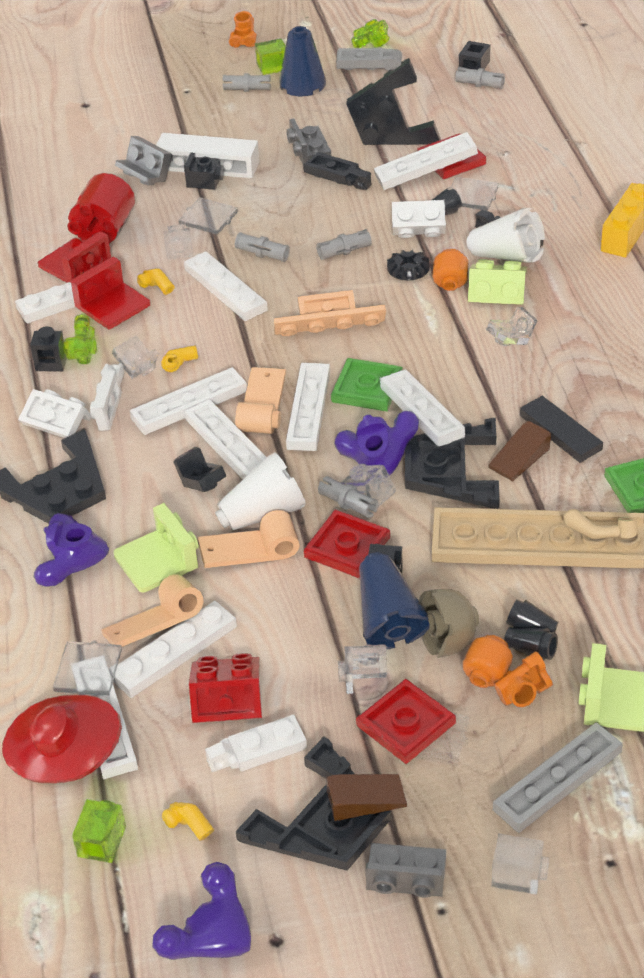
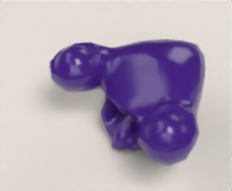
M405 410L397 415L394 420V426L390 428L383 418L365 415L358 424L356 433L351 430H344L336 435L335 448L340 455L355 460L370 474L378 478H387L397 468L407 443L418 431L419 419L414 412Z
M61 513L55 514L50 519L49 526L43 529L46 534L47 547L54 555V559L37 566L33 577L39 585L45 587L56 586L70 574L85 570L103 560L109 553V547L106 541L94 533L90 527L78 523L72 516Z
M220 862L207 865L200 877L203 887L212 896V900L202 903L192 916L186 919L184 930L175 925H164L153 935L152 947L160 957L170 960L190 957L230 958L249 952L251 950L250 926L237 896L235 874L227 864Z

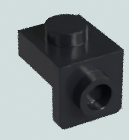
M193 447L173 461L182 484L186 488L207 492L214 489L218 485L217 482L227 477L223 466L205 461L199 447Z

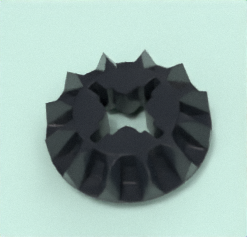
M413 249L410 252L402 250L400 254L393 253L392 257L387 259V271L396 279L406 281L420 279L430 270L429 258L424 256L423 252L415 253Z

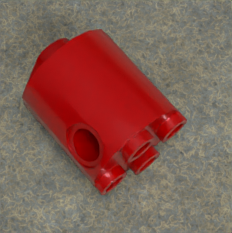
M101 173L94 175L79 195L77 203L70 210L68 216L69 223L67 225L69 232L77 235L82 241H86L101 231L108 235L109 244L114 241L119 229L126 222L135 204L134 192L130 185L114 174Z

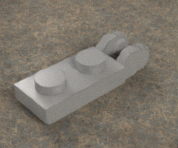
M339 48L336 60L337 69L353 70L355 68H366L375 70L384 67L387 71L394 70L401 65L402 52L398 49Z

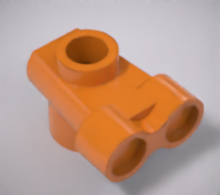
M248 11L238 12L234 16L235 29L234 32L230 33L229 44L232 47H239L240 45L253 47L257 38L254 32V18Z
M534 652L522 659L523 664L513 671H507L503 678L494 683L497 694L505 706L513 703L517 707H526L534 701L537 693L540 694L553 686V682L546 671V665L538 652Z

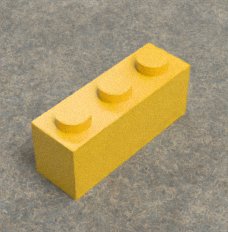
M641 183L630 184L604 222L602 228L601 251L624 258L627 257L644 231V184Z

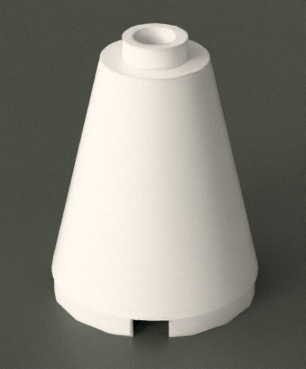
M522 208L473 229L467 237V247L474 256L525 263L536 262L541 258L544 248L540 249V240H545L542 221L537 212L530 211L531 208Z
M274 452L267 456L217 503L220 510L216 511L215 514L224 528L230 526L234 531L261 522V519L271 511L283 510L290 513L300 510L305 506L306 503L295 479L290 477L285 470L287 466L279 455Z

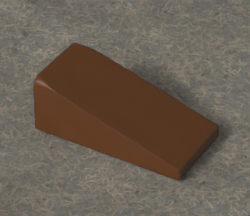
M527 421L489 463L488 468L513 482L550 450V432Z
M340 774L326 777L327 793L334 821L407 807L399 774Z

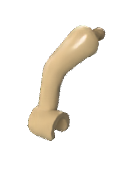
M570 509L564 514V522L568 527L592 539L612 537L633 538L637 534V522L629 517L618 518V525L598 526L577 509Z

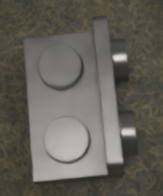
M289 119L290 128L286 129L287 139L289 143L293 144L294 154L299 156L303 165L317 152L331 155V150L319 126H306L303 129H299L295 119Z
M131 136L126 160H116L115 166L121 168L124 174L139 178L142 184L154 185L156 182L166 181L172 153L139 136Z
M371 843L369 862L366 864L365 870L366 890H373L381 894H391L393 892L414 894L422 898L431 896L443 897L446 849Z

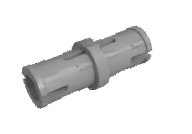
M463 67L457 68L456 82L470 83L480 88L482 86L503 89L505 83V74L493 73L485 71L483 68L478 70Z
M244 73V75H223L224 82H232L223 83V90L244 89V92H249L250 89H271L270 83H261L271 82L270 75H250L249 73Z
M364 229L349 235L340 234L333 240L317 243L316 249L320 259L324 260L335 255H348L353 250L371 246L372 240L368 230Z
M239 232L235 239L236 249L256 253L257 257L263 258L267 256L282 262H286L289 257L290 246L269 241L267 237L261 236L258 238Z
M329 476L323 478V481L327 482L328 485L320 481L318 493L338 502L341 508L352 509L367 518L374 516L368 510L377 512L378 501L358 492L355 486L350 484L344 485Z

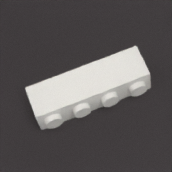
M162 133L156 144L160 148L172 153L168 171L184 172V165L190 152L195 153L196 157L206 156L220 159V164L224 166V176L253 178L260 162L257 140Z

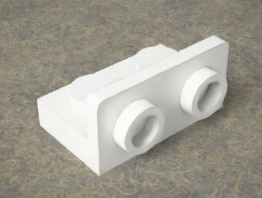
M444 200L392 202L393 235H398L400 238H412L414 235L425 234L426 237H438L441 234H445Z
M33 389L18 420L23 425L67 438L76 433L82 419L90 421L91 414L85 408L86 404L79 399L70 397L69 400H66L54 391L46 389L45 392Z

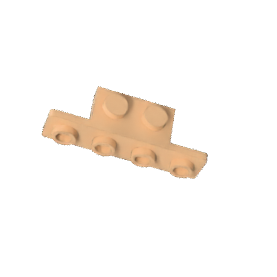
M353 290L298 297L300 315L275 318L274 332L275 335L292 336L297 334V332L309 331L318 333L327 328L348 329L353 325L359 324L374 326L385 321L386 307L385 305L356 308Z

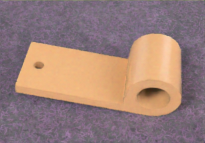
M251 368L244 402H239L236 409L235 425L241 432L273 434L275 428L279 429L281 412L278 410L286 369Z
M283 510L267 513L261 519L260 530L197 537L204 568L282 560L295 555L300 547L291 517Z
M170 575L162 581L158 589L161 605L101 629L102 634L115 649H118L197 615L202 609L203 596L201 592L181 575Z

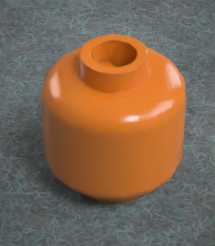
M446 249L435 256L433 262L432 277L434 283L447 291L456 290L466 284L469 268L467 257L456 249Z
M485 635L484 637L476 638L471 643L463 660L462 668L469 677L470 682L480 688L493 687L494 683L503 678L507 671H509L513 655L508 648V644L502 638L495 635Z

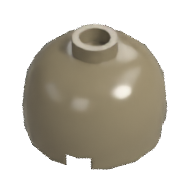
M434 589L424 591L420 595L419 602L429 616V630L422 636L431 655L438 654L437 658L462 652L472 642L476 626L479 624L477 609L471 605L463 594L453 589Z

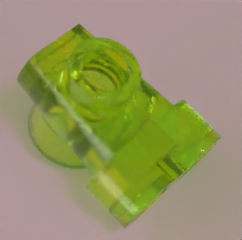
M372 19L366 23L365 27L354 30V37L351 40L354 48H362L370 42L375 48L381 47L390 39L387 34L388 25L385 20L378 22L377 19Z
M79 314L74 318L75 337L65 338L64 349L68 360L77 359L79 364H88L91 362V355L97 353L95 329L90 326V318L87 315Z

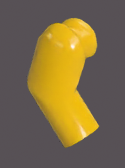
M148 269L143 271V274L137 276V283L142 288L158 286L164 295L170 294L175 289L174 284L161 269Z
M196 345L169 350L161 361L162 368L167 372H175L184 362L198 359Z
M174 802L170 804L169 809L162 812V819L169 828H175L179 823L188 825L199 841L204 840L214 832V828L200 809L192 803Z

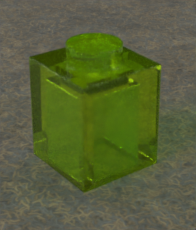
M281 38L255 43L256 64L262 75L281 72L286 47Z
M86 799L72 834L77 857L113 863L126 829L122 805L108 800L95 801Z

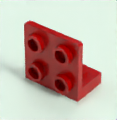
M99 231L84 242L73 238L37 262L38 267L68 283L111 258L108 235Z
M114 256L70 281L75 307L108 330L118 326L151 305L148 298L124 283L120 260Z
M248 653L233 655L232 659L203 656L198 658L197 661L192 662L189 677L192 723L262 718L259 682L260 658L252 657Z

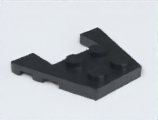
M410 58L402 61L401 65L396 69L386 72L384 77L374 84L371 82L347 99L346 105L363 145H428L441 140L434 120L409 127L394 89L417 82V76Z
M496 418L484 419V424L473 427L471 423L463 424L465 427V437L450 444L438 447L425 433L413 436L407 443L405 449V489L499 509V480H466L465 445H496Z
M84 429L61 440L62 449L72 460L65 461L43 474L36 475L33 479L23 484H20L6 467L0 469L1 498L9 503L14 501L22 505L24 511L48 524L55 514L61 513L73 516L105 500V490L87 432Z
M324 736L304 757L305 766L324 778L332 775L355 774L351 770V764L344 756L340 757L333 749V744ZM326 784L288 827L256 809L236 830V838L244 844L348 871L390 822L391 810L334 821Z

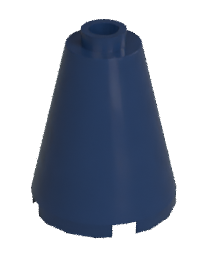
M296 26L288 32L279 80L281 90L284 88L287 90V94L298 97L313 95L314 90L319 88L320 92L326 86V77L312 33L304 26Z
M379 552L367 555L359 566L363 637L367 645L373 649L386 650L396 648L394 642L405 639L406 645L414 642L429 630L430 624L427 612L390 556Z

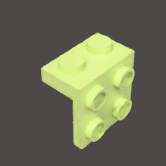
M479 259L476 264H472L469 270L468 302L523 305L527 267L521 266L519 261H505L504 265H494V260Z
M165 503L153 508L156 531L116 548L113 552L115 560L139 592L144 593L160 586L162 581L170 575L182 576L198 568L196 549L199 548L195 535L193 532L185 530L179 515L176 512L172 513Z
M592 643L591 657H584L582 678H588V684L580 685L578 704L585 706L584 725H593L597 722L602 727L644 732V672L605 668L606 645Z

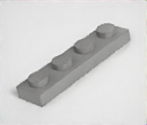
M597 722L494 800L493 811L520 833L622 752L623 743Z

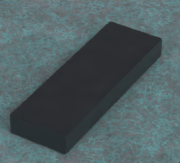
M543 395L520 407V416L523 419L549 431L551 441L579 463L603 450V441Z

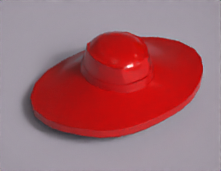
M63 695L47 698L31 705L17 716L7 729L2 742V754L6 764L13 772L29 781L65 783L82 779L100 767L115 749L122 731L121 718L110 703L98 697Z

